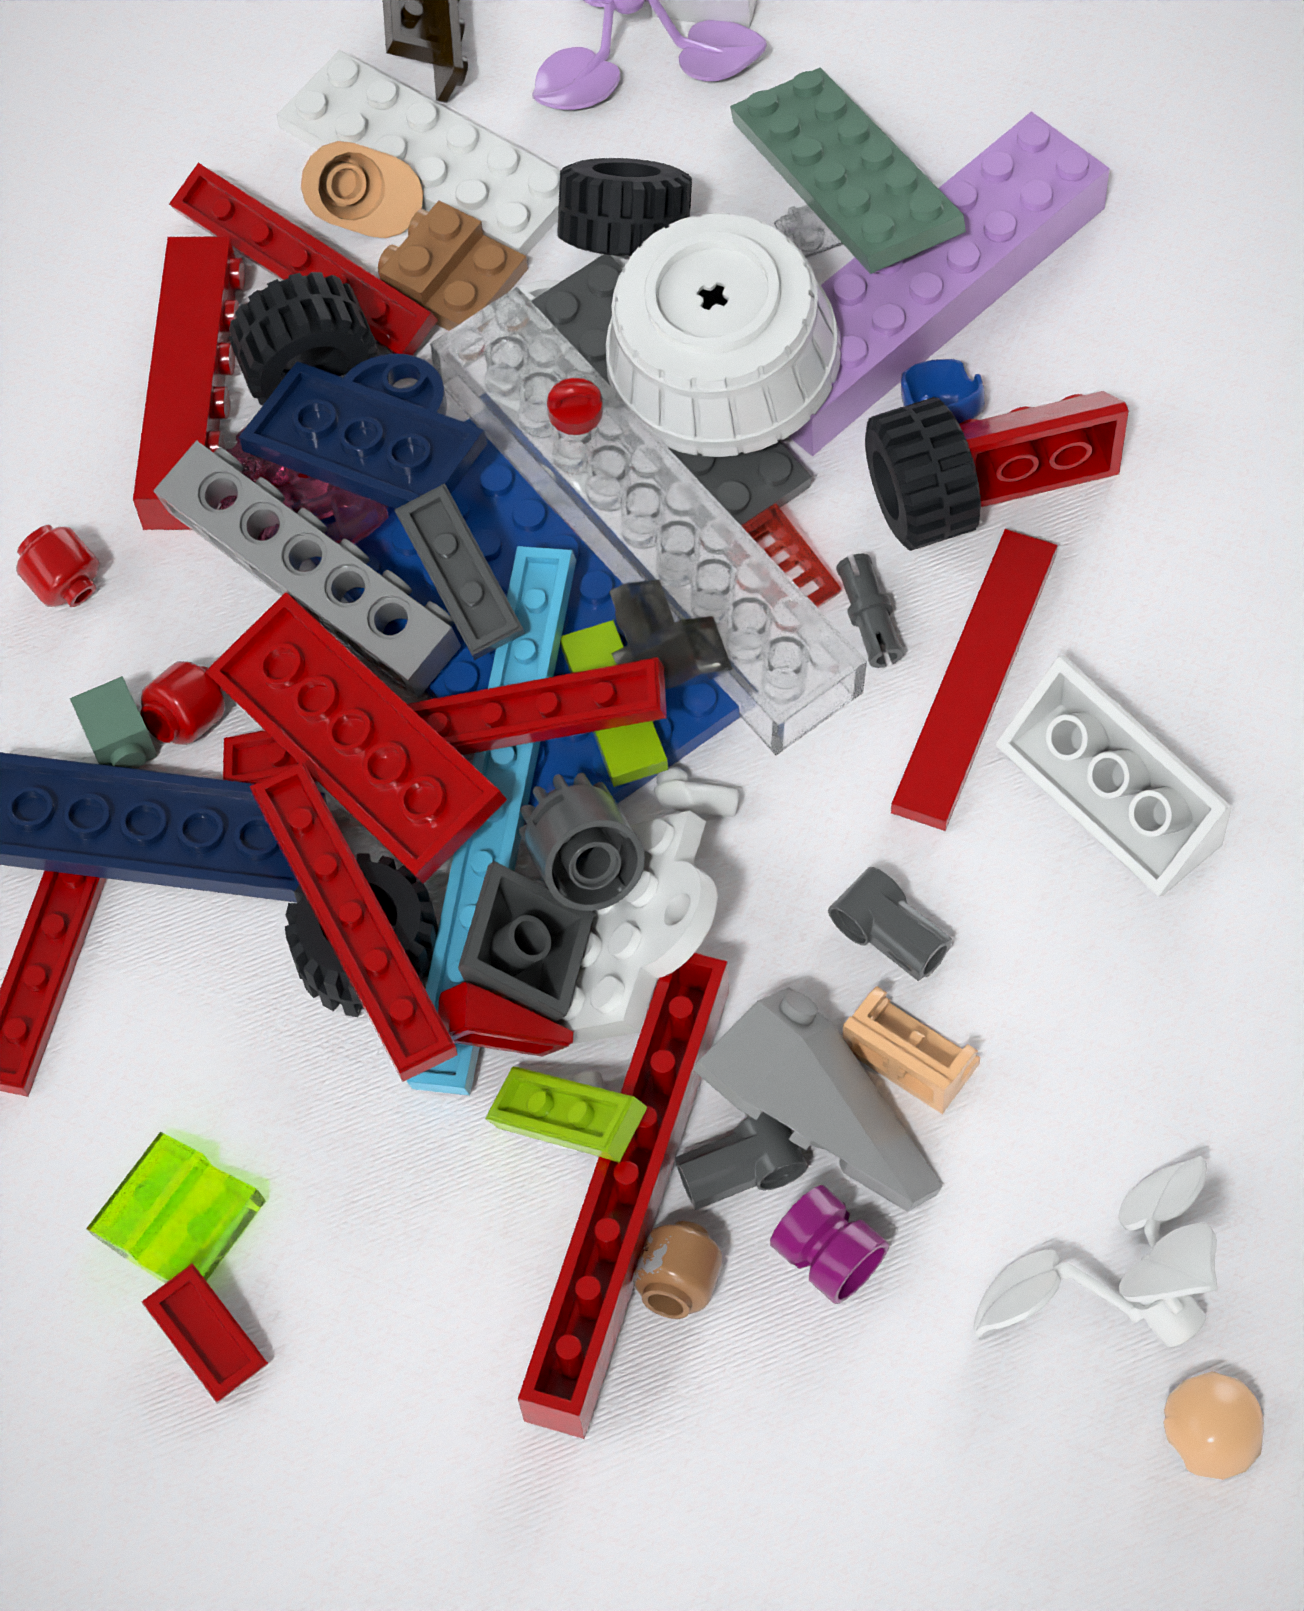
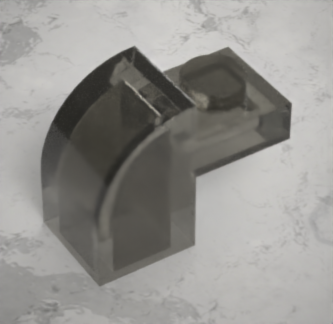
M660 580L629 582L609 591L616 609L617 623L624 632L628 646L611 653L617 665L658 657L664 666L665 690L702 684L733 670L714 617L682 619L675 622Z

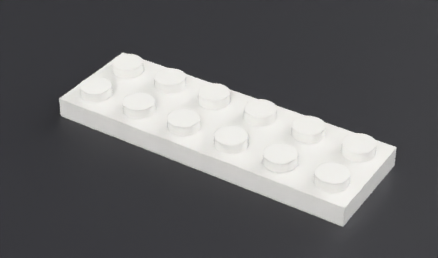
M338 50L276 114L279 128L316 149L336 141L352 142L400 159L407 163L419 177L423 190V209L430 211L437 201L440 200L482 222L483 235L525 256L558 221L559 169L341 50Z

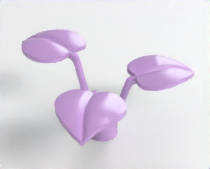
M583 0L591 6L604 7L600 50L595 54L588 48L571 47L561 49L552 54L544 61L536 74L535 89L532 93L533 99L542 105L562 110L583 109L606 99L615 90L621 77L619 68L615 64L605 61L610 54L614 10L621 14H631L641 9L644 0ZM647 0L675 45L683 49L679 55L681 69L687 75L697 80L719 81L734 76L762 55L767 47L766 40L760 34L734 22L715 20L698 22L691 27L688 38L683 37L676 29L659 0Z

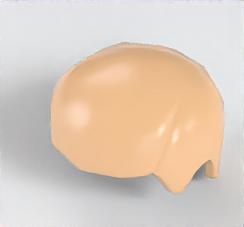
M1211 1371L1183 1380L1168 1396L1164 1409L1165 1419L1163 1421L1166 1437L1183 1459L1188 1471L1198 1476L1223 1480L1246 1472L1261 1455L1264 1433L1262 1410L1254 1394L1242 1381Z

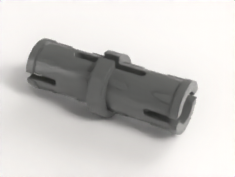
M864 553L854 554L853 556L860 573L859 576L854 575L848 557L841 560L836 566L837 573L842 580L851 604L847 609L851 624L859 627L870 666L874 668L887 667L880 648L881 645L886 646L892 664L897 663L904 656L903 647L899 643L890 619L893 608L889 597L881 594L872 567L871 557Z

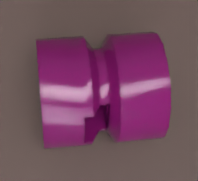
M819 1185L803 1195L785 1214L770 1238V1246L798 1269L810 1266L809 1281L832 1303L840 1304L852 1296L876 1271L888 1252L889 1243L864 1220L848 1223L850 1213L846 1210V1204L825 1185Z

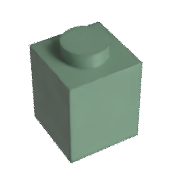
M123 676L70 698L99 765L138 769L146 761L158 757L145 723Z

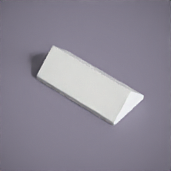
M1064 655L1058 656L994 745L1158 897L1163 896L1223 845L1232 806Z

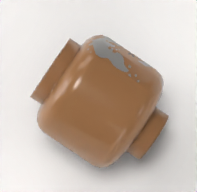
M679 1221L674 1225L666 1224L657 1227L647 1236L633 1273L634 1286L641 1295L644 1305L652 1312L670 1319L685 1318L688 1314L703 1310L711 1301L723 1266V1255L715 1241L709 1237L707 1230L696 1223Z

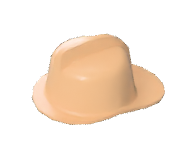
M336 141L323 145L309 157L302 170L301 190L304 201L315 216L329 224L371 237L388 238L402 234L407 230L414 214L422 209L423 190L419 177L412 168L392 155L356 143Z

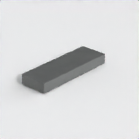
M445 483L395 509L403 528L474 660L525 634L523 627Z

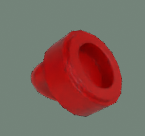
M569 378L554 385L547 397V412L550 423L558 431L568 435H581L596 428L603 414V398L600 389L594 383L584 378Z

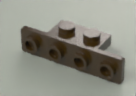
M382 0L386 53L433 64L436 101L447 103L455 87L462 86L468 70V59L462 55L461 42L464 35L465 22L463 18L459 17V0Z

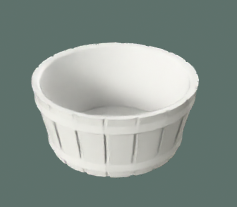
M730 213L701 214V217H696L695 215L669 224V227L666 229L663 227L646 239L642 246L638 247L627 261L618 277L613 293L612 318L608 326L606 339L607 376L619 408L629 421L633 420V425L644 435L658 443L663 442L664 446L679 452L692 455L699 453L702 456L726 457L736 456L741 452L747 454L776 444L780 438L785 439L798 431L811 419L810 416L812 414H816L832 390V382L835 383L840 367L841 351L839 348H841V340L836 318L826 293L814 278L812 268L806 257L790 239L767 223L763 224L760 220L739 214L731 216ZM716 285L723 286V297L728 300L727 304L724 307L715 304L710 310L702 308L704 299L698 295L702 289L712 291Z

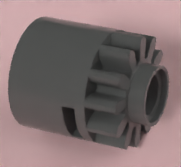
M579 773L574 779L573 786H568L562 775H555L553 778L554 790L547 793L540 786L533 789V794L539 803L537 807L531 805L521 807L520 812L527 825L519 829V834L550 893L558 902L578 911H595L612 906L632 891L642 875L645 862L642 843L603 782H598L592 786L586 775Z

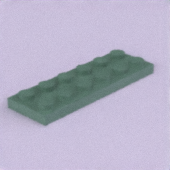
M821 67L813 71L799 73L792 80L768 90L755 92L747 99L730 106L733 123L870 274L966 232L963 213Z

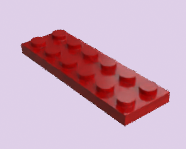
M286 592L205 671L298 763L304 762L310 775L422 884L507 801L506 797L496 786Z

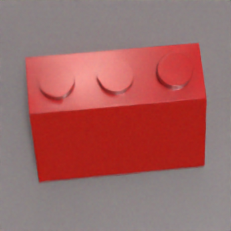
M1105 391L1087 395L1074 394L1058 402L1037 407H1019L1007 414L982 420L968 419L960 423L959 425L974 461L980 488L981 507L1119 475L1129 413L1126 402Z

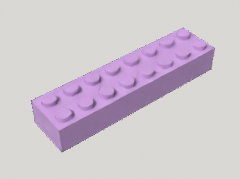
M1031 111L938 188L963 213L966 232L872 274L854 257L825 281L821 287L831 303L840 331V367L835 383L832 382L831 384L833 388L824 404L815 415L812 414L810 416L811 419L788 437L811 456H814L900 383L904 371L914 364L926 361L1105 209L1110 168Z

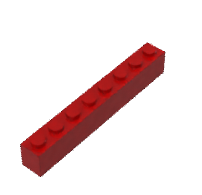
M694 953L681 967L658 979L620 1092L621 1094L637 1098L647 1106V1109L620 1162L598 1157L518 1396L524 1422L585 1439L634 1288L633 1273L645 1240L653 1229L702 1078L693 1069L697 1062L712 1047L729 994L728 961Z

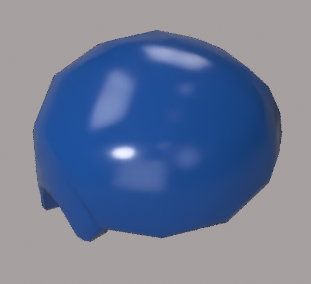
M929 360L914 364L902 373L901 397L903 406L932 397L939 398L960 424L965 420L975 419L983 412L985 405V391L981 375L975 374L974 380H971L967 376L963 363L960 360Z

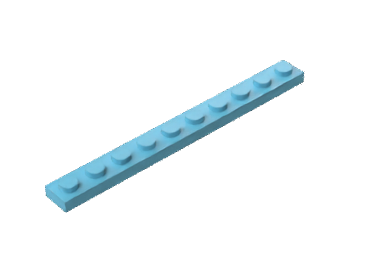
M517 546L507 600L523 627L525 634L496 649L488 689L554 676L576 565V558L572 550ZM540 741L474 753L472 765L501 791L507 801L453 855L426 986V992L437 1013L441 992L465 982L458 966L488 865L495 861L515 871L521 842L519 829L524 826L525 822L520 809L522 806L528 805ZM454 1043L457 1056L408 1079L407 1083L415 1090L470 1096L480 1047Z

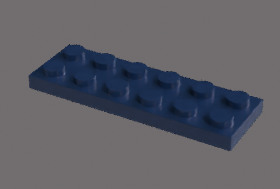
M0 752V865L296 903L294 891L299 885L252 795L250 786L254 784ZM320 792L321 796L323 797L327 805L326 794L324 792Z

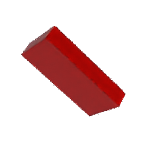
M193 1263L141 1301L144 1308L216 1404L268 1365V1362Z

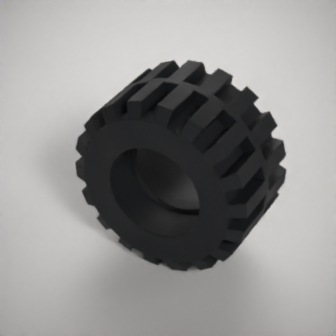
M596 158L567 165L560 170L557 236L564 242L581 250L606 255L631 256L655 232L663 227L665 229L668 228L671 223L690 217L692 177L674 166L641 159Z
M311 272L307 276H302L301 273L289 275L288 279L282 281L276 279L267 283V288L262 291L256 290L248 296L250 300L248 303L241 304L235 312L237 318L231 321L229 327L231 333L229 337L230 343L253 398H257L262 406L297 361L328 373L342 376L346 375L359 363L376 357L378 351L374 336L353 289L348 283L343 284L339 277L330 275L324 278L321 272Z
M932 397L871 416L867 421L865 433L868 469L884 518L900 543L907 550L912 551L975 531L979 525L981 510L978 477L966 438L948 407L939 398Z
M357 853L356 861L389 923L395 926L394 932L422 985L426 989L423 976H429L438 932L433 904L430 901L426 886L420 881L417 882L416 877L404 865L397 870L393 858L382 855L377 863L371 861L370 853ZM298 885L294 891L297 903H288L285 915L289 925L285 926V935L299 978L303 980L305 989L313 998L320 996L324 1007L334 1012L341 1004L345 1016L358 1017L360 1009L364 1008L300 885Z

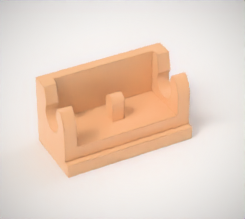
M876 986L852 1017L850 1016L844 1023L843 1039L859 1061L943 1114L979 1066L980 1057L976 1055L978 1050L969 1044L961 1049L892 1005L890 999L886 998L887 992Z

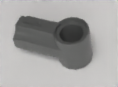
M868 867L828 909L831 920L847 938L861 946L871 943L917 981L924 977L928 978L941 964L944 956L951 948L952 938L910 906L898 884L886 873L875 867Z
M761 1112L757 1120L749 1117L735 1128L732 1135L675 1157L676 1167L683 1187L695 1210L755 1186L759 1190H773L801 1177L806 1172L808 1165L800 1147L789 1140L792 1134L791 1128L768 1114Z

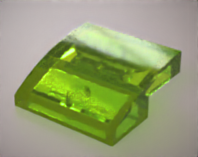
M160 1132L86 1229L109 1248L163 1283H167L192 1263L207 1281L266 1200L255 1187L214 1167L203 1153Z

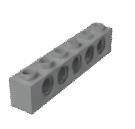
M196 440L154 489V493L166 510L280 596L285 592L288 593L326 630L419 698L461 647L452 629V626L455 624L452 617L431 601L423 607L409 596L412 593L411 588L391 571L385 570L380 575L366 564L370 561L367 555L349 540L343 539L337 544L324 533L327 531V527L308 510L301 508L296 514L283 504L285 500L284 495L270 482L262 477H259L255 483L241 473L244 469L242 464L226 450L218 447L213 453ZM237 496L236 501L229 508L223 510L216 509L219 502L225 497ZM279 526L278 532L272 538L264 541L257 540L259 534L265 528ZM314 556L322 557L321 562L315 569L307 572L299 571L301 564L306 559ZM355 587L365 588L362 596L355 602H341L343 595L348 590ZM399 618L408 620L401 632L395 635L383 634L386 625L392 620Z

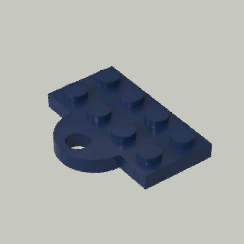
M385 354L367 359L353 367L343 378L297 361L239 436L242 450L246 453L394 509L405 505L444 483L451 494L487 445L484 429L446 416L447 398L443 380L438 371L427 361L407 354ZM412 378L418 380L414 385L407 388H396L393 386L401 379Z

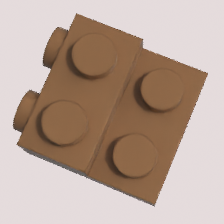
M440 200L437 201L429 212L424 209L418 210L410 221L408 237L399 247L393 244L389 245L381 254L378 262L380 280L430 311L438 319L435 323L436 325L467 341H470L528 270L525 255L483 235L482 222Z

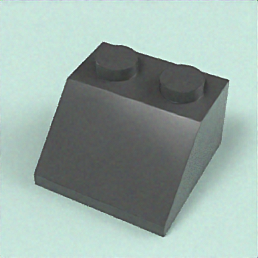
M493 861L487 867L458 969L465 982L488 990L555 1023L567 1015L594 912L578 911L562 905L552 896L549 889Z

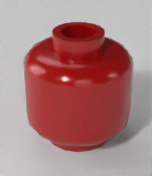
M44 525L28 535L18 547L17 553L20 557L17 561L16 572L45 606L58 607L67 603L70 607H76L86 601L96 590L93 580L98 574L100 563L70 527L53 528L51 525Z
M178 661L144 687L141 694L142 708L140 715L147 730L156 739L164 743L172 742L174 744L188 745L197 740L223 717L225 711L223 690L205 673L208 667L199 666L188 661Z

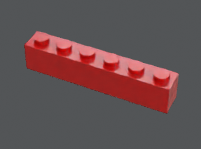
M230 236L167 237L133 493V502L143 530H192L166 510L154 493V489L196 440L213 453L218 447L225 450L224 435L222 431H219L220 420L228 419L230 412V396L228 387L225 386L226 375H233L235 369V353L229 339L231 336L229 327L231 321L237 318L235 312L239 307V303L235 300L236 290H243L245 284L244 261L242 258H235Z

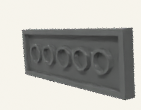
M603 254L523 306V319L576 378H584L594 383L600 389L603 398V408L727 545L810 488L812 476L779 440H777L778 443L762 450L747 454L741 452L736 456L708 457L702 456L699 453L692 455L664 446L663 442L658 443L635 427L632 419L629 421L613 396V389L611 390L607 376L606 339L608 326L612 318L613 293L618 277L623 269L611 255Z

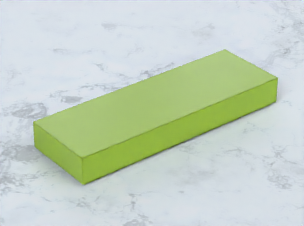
M613 620L561 636L560 646L570 673L630 663ZM653 721L593 732L613 787L668 770V760Z
M513 1066L485 1119L498 1129L620 1162L647 1106L633 1096Z

